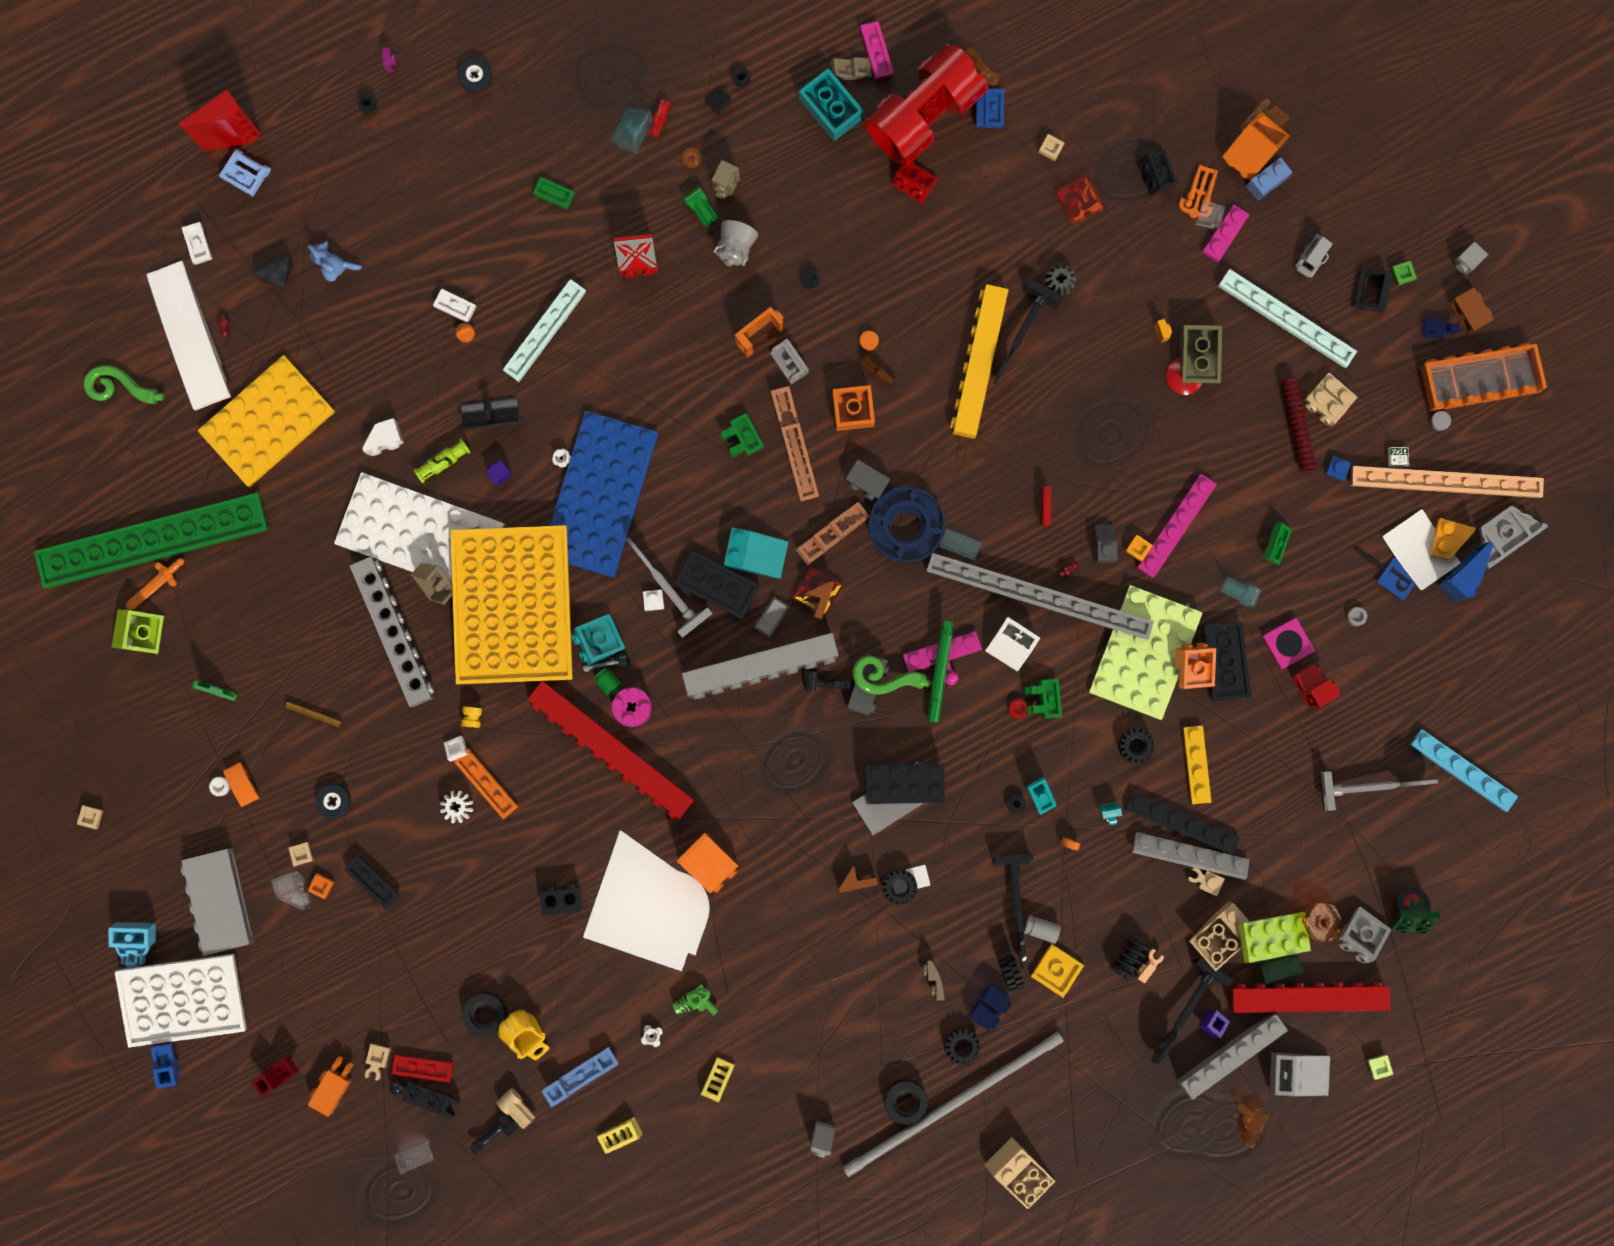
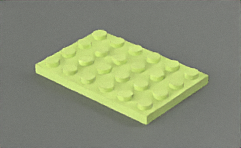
M1130 585L1120 611L1154 621L1149 640L1112 630L1089 693L1162 720L1180 674V669L1175 668L1176 648H1181V644H1191L1202 612Z

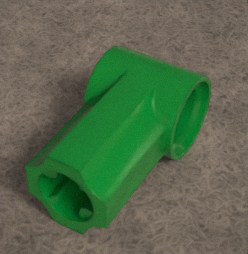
M699 186L683 196L687 206L691 211L695 212L704 227L709 226L717 219V215L707 202V197Z

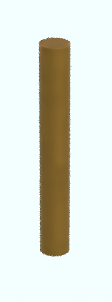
M290 701L286 703V709L338 728L342 725V721Z

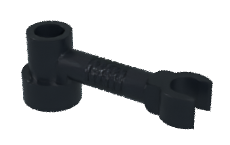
M804 671L803 674L805 690L816 691V687L853 689L854 681L819 679L818 671Z
M504 1113L497 1119L499 1124L469 1149L475 1155L502 1131L507 1137L520 1127L519 1124Z

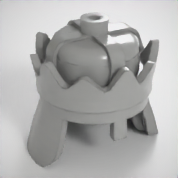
M725 220L721 223V239L714 253L717 252V256L727 266H744L746 261L748 262L749 249L758 238V233L754 228L742 222Z

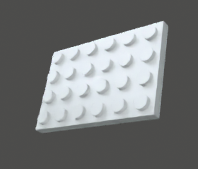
M234 954L115 971L128 1047L244 1032L247 1029Z

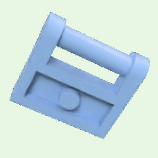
M236 149L219 177L253 197L263 180L269 175L271 168L266 165L262 166L245 156L239 149ZM241 161L258 171V174L255 176L236 164Z

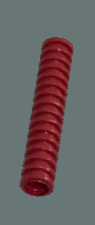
M1292 377L1282 380L1281 385L1284 386L1282 387V390L1285 391L1283 395L1286 396L1284 400L1287 402L1286 407L1289 409L1287 413H1290L1288 418L1291 419V430L1294 431L1292 436H1295V439H1293L1296 442L1295 448L1298 449L1296 453L1299 454L1297 459H1300V471L1304 472L1316 469L1317 464L1314 463L1316 459L1313 458L1315 454L1312 453V441L1309 440L1311 438L1308 435L1310 431L1307 430V418H1304L1306 413L1303 412V401L1300 400L1302 396L1299 395L1301 391L1298 389V378Z

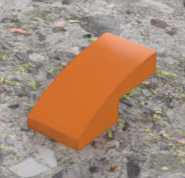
M241 761L223 770L228 784L241 807L259 799V794L250 781L251 777Z

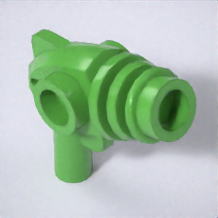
M702 984L695 990L686 993V998L683 995L679 1002L676 1000L672 1004L677 1015L683 1014V1010L684 1012H687V1009L691 1011L690 1007L693 1010L698 1008L699 1011L707 1009L713 1016L719 1011L708 1000L711 995L710 991L704 988Z

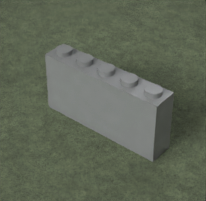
M233 848L182 860L181 873L186 878L185 890L187 895L190 896L191 903L189 908L191 913L194 914V930L199 935L198 947L203 956L254 943Z

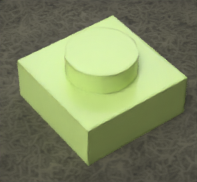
M1384 1054L1367 1060L1374 1080L1393 1075L1388 1055Z

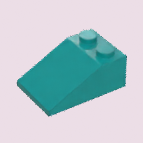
M732 527L724 567L781 579L788 541Z

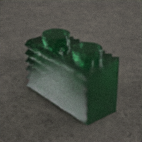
M1297 954L1256 963L1260 980L1267 984L1291 976L1295 977L1299 973L1303 974L1301 962Z

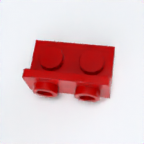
M911 162L908 166L903 164L900 167L892 185L923 204L928 194L937 184L938 178Z

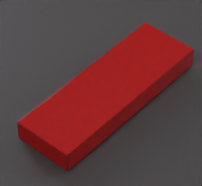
M395 1054L392 1074L450 1083L454 1062Z

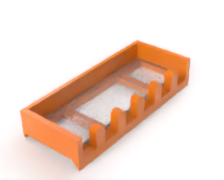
M1522 343L1515 348L1504 346L1499 348L1498 351L1487 349L1481 351V354L1475 355L1474 352H1469L1458 358L1452 355L1443 358L1444 360L1441 361L1430 359L1425 361V364L1420 367L1428 399L1429 412L1536 394L1547 388L1537 344Z

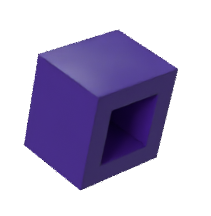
M500 460L491 463L487 467L488 471L485 472L497 486H500L512 476V473Z
M1208 1009L1198 1026L1211 1037L1221 1038L1230 1021L1217 1010Z

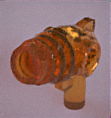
M1240 1102L1236 1109L1244 1114L1242 1121L1246 1123L1245 1128L1249 1130H1244V1133L1248 1135L1244 1134V1137L1247 1139L1243 1138V1145L1254 1149L1255 1145H1257L1254 1141L1258 1142L1256 1138L1261 1137L1257 1134L1263 1133L1269 1116L1264 1114L1261 1108L1252 1111Z

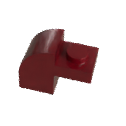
M288 1055L251 1081L261 1098H263L297 1074L299 1069Z

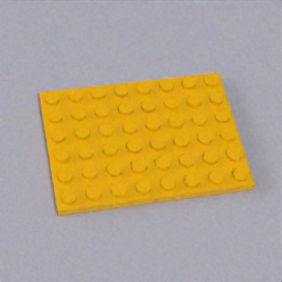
M567 526L450 530L456 684L573 680Z

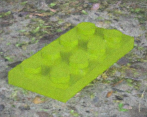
M1305 912L1239 923L1244 963L1311 951Z

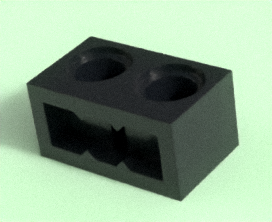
M575 884L564 885V889L556 890V886L545 887V891L540 892L542 916L583 911L581 887L576 888ZM568 893L575 895V903L570 904L566 901ZM549 895L556 898L554 906H550L547 903Z

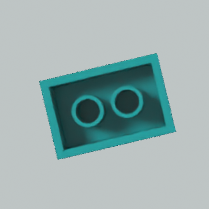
M829 68L799 91V100L833 141L837 140L863 119V109Z

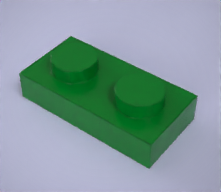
M1280 522L1275 523L1268 546L1265 549V559L1273 564L1280 565L1292 531L1291 528Z

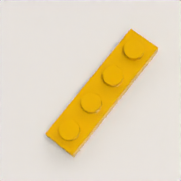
M1203 726L1184 727L1182 730L1191 804L1211 803Z

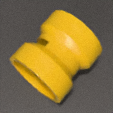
M463 707L464 719L461 720V726L480 728L479 716L482 714V709Z

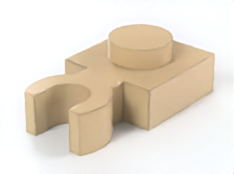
M1192 868L1191 870L1195 871L1197 876L1194 879L1191 877L1187 879L1194 883L1200 882L1199 889L1217 896L1225 879L1207 870L1203 875L1198 868Z
M374 1043L370 1044L366 1064L371 1066L366 1071L365 1078H369L372 1071L376 1073V1081L381 1078L380 1067H386L391 1050L390 1047Z

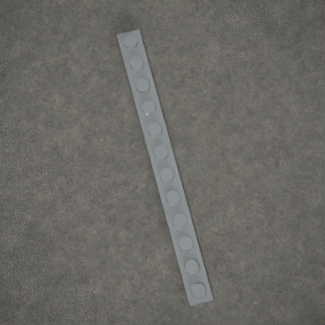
M932 553L927 572L1145 640H1149L1154 624L1152 620Z

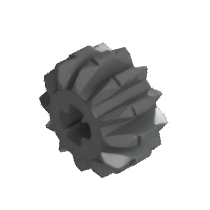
M1058 264L1057 268L1051 266V272L1047 271L1045 274L1048 277L1044 279V283L1048 284L1046 288L1053 289L1054 292H1058L1061 296L1063 292L1068 295L1070 289H1074L1075 285L1073 283L1077 280L1076 277H1072L1074 270L1068 272V265L1064 269H1062L1061 264ZM1061 277V280H1064L1063 283H1059V280L1057 281V278Z

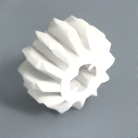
M451 791V798L448 795H444V799L447 802H440V805L445 806V809H441L440 812H447L444 817L445 820L451 817V823H455L456 819H458L459 823H462L463 817L466 819L470 818L466 812H473L472 808H468V805H472L473 801H466L469 798L468 794L462 797L463 792L458 791L456 796V793ZM455 802L456 804L461 805V808H458L460 810L459 812L457 810H453Z

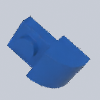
M173 1044L153 1046L151 1053L155 1068L152 1071L156 1089L177 1085L180 1076L179 1059L175 1058Z

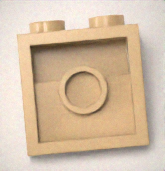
M1328 373L1303 402L1310 412H1315L1320 416V420L1324 424L1333 426L1358 397L1331 373Z

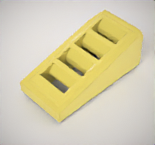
M717 1057L701 1095L719 1103L735 1065ZM720 1065V1066H722V1067H724V1068H727V1069H729V1070H728V1072L726 1073V1072H724V1071L718 1069L717 1066ZM716 1072V1073H718V1074L724 1076L725 1079L722 1080V1079H720V1078L714 1076V1073ZM711 1080L722 1084L721 1088L711 1084ZM708 1087L718 1091V1095L707 1091Z
M635 1117L599 1134L597 1138L605 1154L639 1139L643 1133ZM622 1129L627 1137L626 1139L624 1138L621 1132ZM613 1133H616L620 1142H617ZM606 1136H609L613 1144L612 1146H610Z

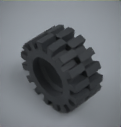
M1143 729L1126 731L1120 737L1121 740L1118 743V749L1121 752L1122 758L1124 757L1126 761L1131 763L1146 762L1154 754V738ZM1135 738L1140 739L1144 744L1143 751L1138 754L1133 753L1129 747L1130 742Z
M896 869L889 872L883 881V893L886 899L893 904H907L917 894L918 886L916 879L909 871ZM899 879L904 880L908 886L907 891L901 895L896 894L892 889L893 883Z
M1014 955L998 959L1009 993L1025 988Z
M960 1028L948 1034L949 1036L945 1039L944 1048L951 1061L959 1065H968V1063L974 1062L975 1058H978L981 1045L978 1037L972 1031ZM960 1039H966L970 1044L969 1051L965 1054H959L955 1050V1044Z

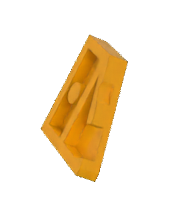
M1442 518L1438 519L1430 556L1450 560L1475 532L1476 528Z

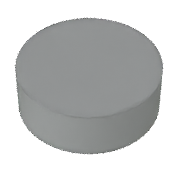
M1439 411L1432 415L1430 424L1433 429L1443 431L1450 426L1451 417L1448 413Z
M1353 607L1347 612L1346 619L1350 625L1360 626L1366 622L1367 613L1361 607Z

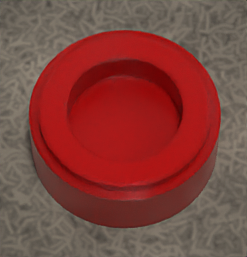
M1021 699L1012 701L1008 707L1009 714L1016 719L1026 716L1027 703Z

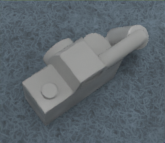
M1316 234L1301 254V258L1295 266L1296 270L1307 278L1313 277L1320 265L1324 264L1329 258L1327 252L1332 243L1323 236ZM1306 261L1307 263H1309L1311 266H1313V269L1309 270L1308 268L1303 266V262Z

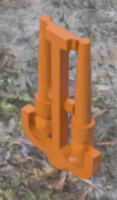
M1202 165L1198 166L1191 189L1186 197L1187 200L1180 199L1179 208L1182 212L1189 214L1191 218L1199 217L1205 219L1211 215L1213 208L1207 205L1211 201L1210 197L1218 170ZM1202 170L1205 173L1200 188L1196 189L1199 176ZM1212 173L1213 176L1211 178L1206 193L1205 191H1203L1208 174ZM1195 193H1197L1198 195L1194 207L1188 209L1192 206V200H1194ZM1202 195L1205 197L1203 198V205L1200 207V211L1205 213L1208 210L1206 214L1200 213L1197 209Z

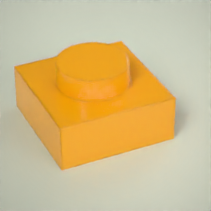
M1165 319L1157 321L1154 327L1160 343L1168 341L1172 334L1169 323H1166Z
M1136 535L1126 549V552L1142 562L1153 545Z

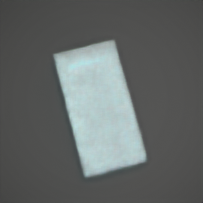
M946 529L939 547L975 561L982 542Z

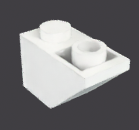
M393 418L375 424L363 446V451L367 455L375 456L382 453L381 450L399 448V445L404 442L397 421Z

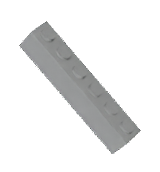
M1270 1012L1177 1081L1191 1099H1195L1288 1030L1278 1016Z

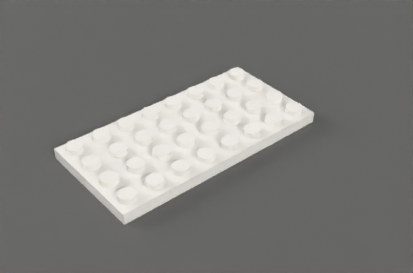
M361 472L334 544L411 572L420 563L438 565L452 584L450 530L504 528L505 524Z

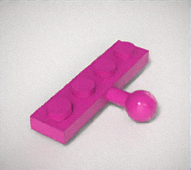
M976 631L951 640L945 679L947 685L956 684L959 678L957 672L952 670L949 661L982 650ZM938 643L903 654L908 672H916L935 666Z

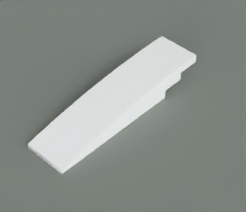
M183 261L147 274L162 324L193 409L196 411L231 397L221 366L222 362Z

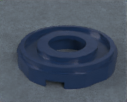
M906 486L898 487L885 493L875 502L868 526L869 535L875 548L887 559L907 564L915 563L926 559L938 548L942 540L945 517L935 498L928 492ZM902 512L915 514L920 521V532L911 540L898 538L892 530L893 519Z

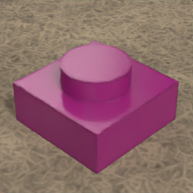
M390 47L382 48L383 67L387 73H393L394 66L397 65L396 54L392 53Z

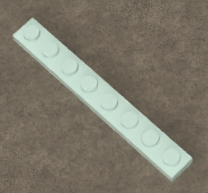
M1229 269L1218 287L1342 367L1347 368L1357 353L1355 349Z

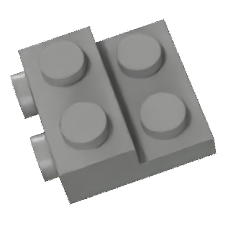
M1359 906L1355 909L1349 922L1342 928L1336 941L1340 943L1341 949L1353 952L1359 962L1370 963L1377 958L1392 929Z

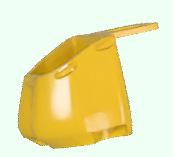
M518 1010L511 1013L506 1020L500 1023L498 1029L499 1038L517 1055V1058L523 1059L529 1056L533 1060H538L549 1050V1046L542 1042L545 1039V1033L542 1032L532 1014L524 1010ZM543 1047V1050L539 1054L534 1055V1052L538 1048Z

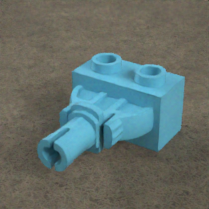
M116 922L109 927V947L116 948L118 955L121 957V964H125L127 968L139 967V965L145 964V956L148 954L151 945L156 942V923Z

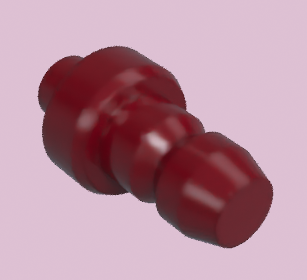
M220 315V320H217L218 325H220V334L222 337H228L229 320H226V315Z
M1075 561L1070 565L1062 566L1058 574L1060 577H1068L1079 565Z

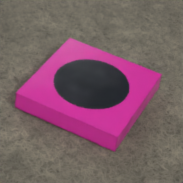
M1297 618L1262 636L1280 670L1315 652Z

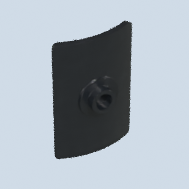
M516 397L497 400L486 398L482 402L461 405L462 431L518 424L519 421L518 399Z

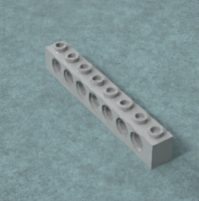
M369 557L350 565L409 707H415L434 699V688L425 678L427 675L426 669L423 665L419 664L417 659L420 658L416 647L413 648L411 645V634L408 629L405 630L402 624L405 623L401 612L398 613L396 610L397 601L394 595H390L388 591L390 585L386 577H382L380 571L383 569L379 560ZM374 574L376 579L372 584H369L367 578L369 575ZM381 591L383 598L380 601H376L375 594ZM385 609L390 610V616L387 619L382 617ZM396 626L398 633L395 636H391L390 629ZM400 644L405 645V651L402 654L397 652V647ZM408 661H411L413 668L407 672L404 666ZM415 679L420 680V687L418 689H413L412 682Z

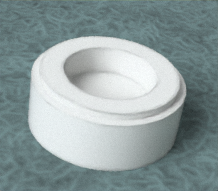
M215 777L211 780L209 789L215 796H224L229 792L230 786L225 777Z

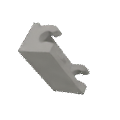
M788 339L775 346L772 352H770L791 385L808 374L809 369Z

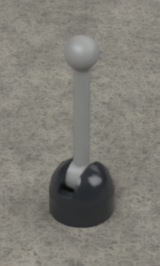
M624 652L618 654L614 661L589 666L585 664L583 670L588 672L593 668L613 664L619 668L629 667L628 655Z

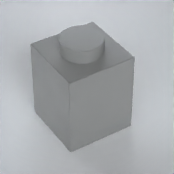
M1473 242L1453 263L1458 271L1467 275L1488 254L1476 242Z

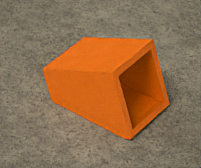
M1261 112L1248 124L1222 157L1228 165L1236 168L1242 177L1251 181L1290 135Z
M704 833L677 860L710 894L713 891L717 893L724 886L722 882L727 877L731 879L738 872L736 868L739 866L707 833Z

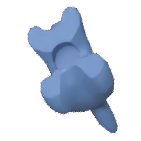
M328 241L314 246H307L310 251L309 257L315 264L321 266L322 275L327 281H335L337 276L342 274L346 268L351 270H360L362 268L360 265L343 261L337 255L331 254L328 251Z

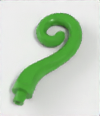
M110 365L97 366L91 369L83 381L86 394L98 401L109 399L115 389L114 383L109 378L100 379V383L105 385L103 392L99 393L94 389L95 380L103 375L117 378L130 394L139 401L149 404L164 401L163 393H158L157 389L139 386L123 370Z
M871 655L861 657L855 663L852 670L857 686L863 691L875 695L889 693L903 686L922 689L924 686L930 687L931 680L926 679V675L919 672H906L883 684L869 683L863 676V669L867 664L875 666V672L869 673L867 676L869 680L877 681L884 674L882 661Z

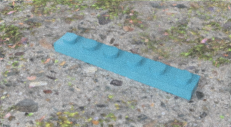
M1419 730L1410 743L1412 748L1504 812H1508L1518 796L1424 730Z

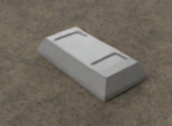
M773 597L754 629L770 639L790 606Z

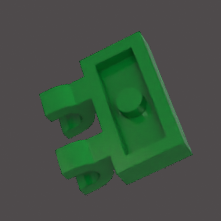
M747 413L729 422L731 427L720 432L723 442L734 435L737 436L740 444L729 449L732 458L744 451L749 456L764 448Z
M1059 679L1038 680V686L1024 688L1025 695L1039 694L1040 705L1027 706L1026 714L1041 713L1042 719L1062 717Z

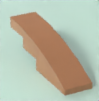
M858 502L831 521L810 540L797 548L796 551L805 563L809 565L870 518V516Z

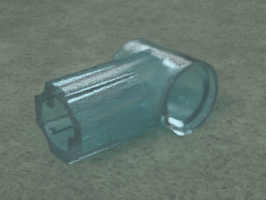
M1226 577L1220 592L1238 600L1240 604L1254 609L1262 590L1253 585H1245L1230 577Z

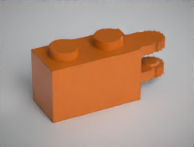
M338 1056L331 1069L323 1071L318 1080L320 1082L318 1088H314L308 1097L310 1099L308 1106L327 1117L333 1114L352 1081L348 1074L354 1065L353 1063L349 1062L345 1066L343 1073L337 1071L343 1060L340 1056Z

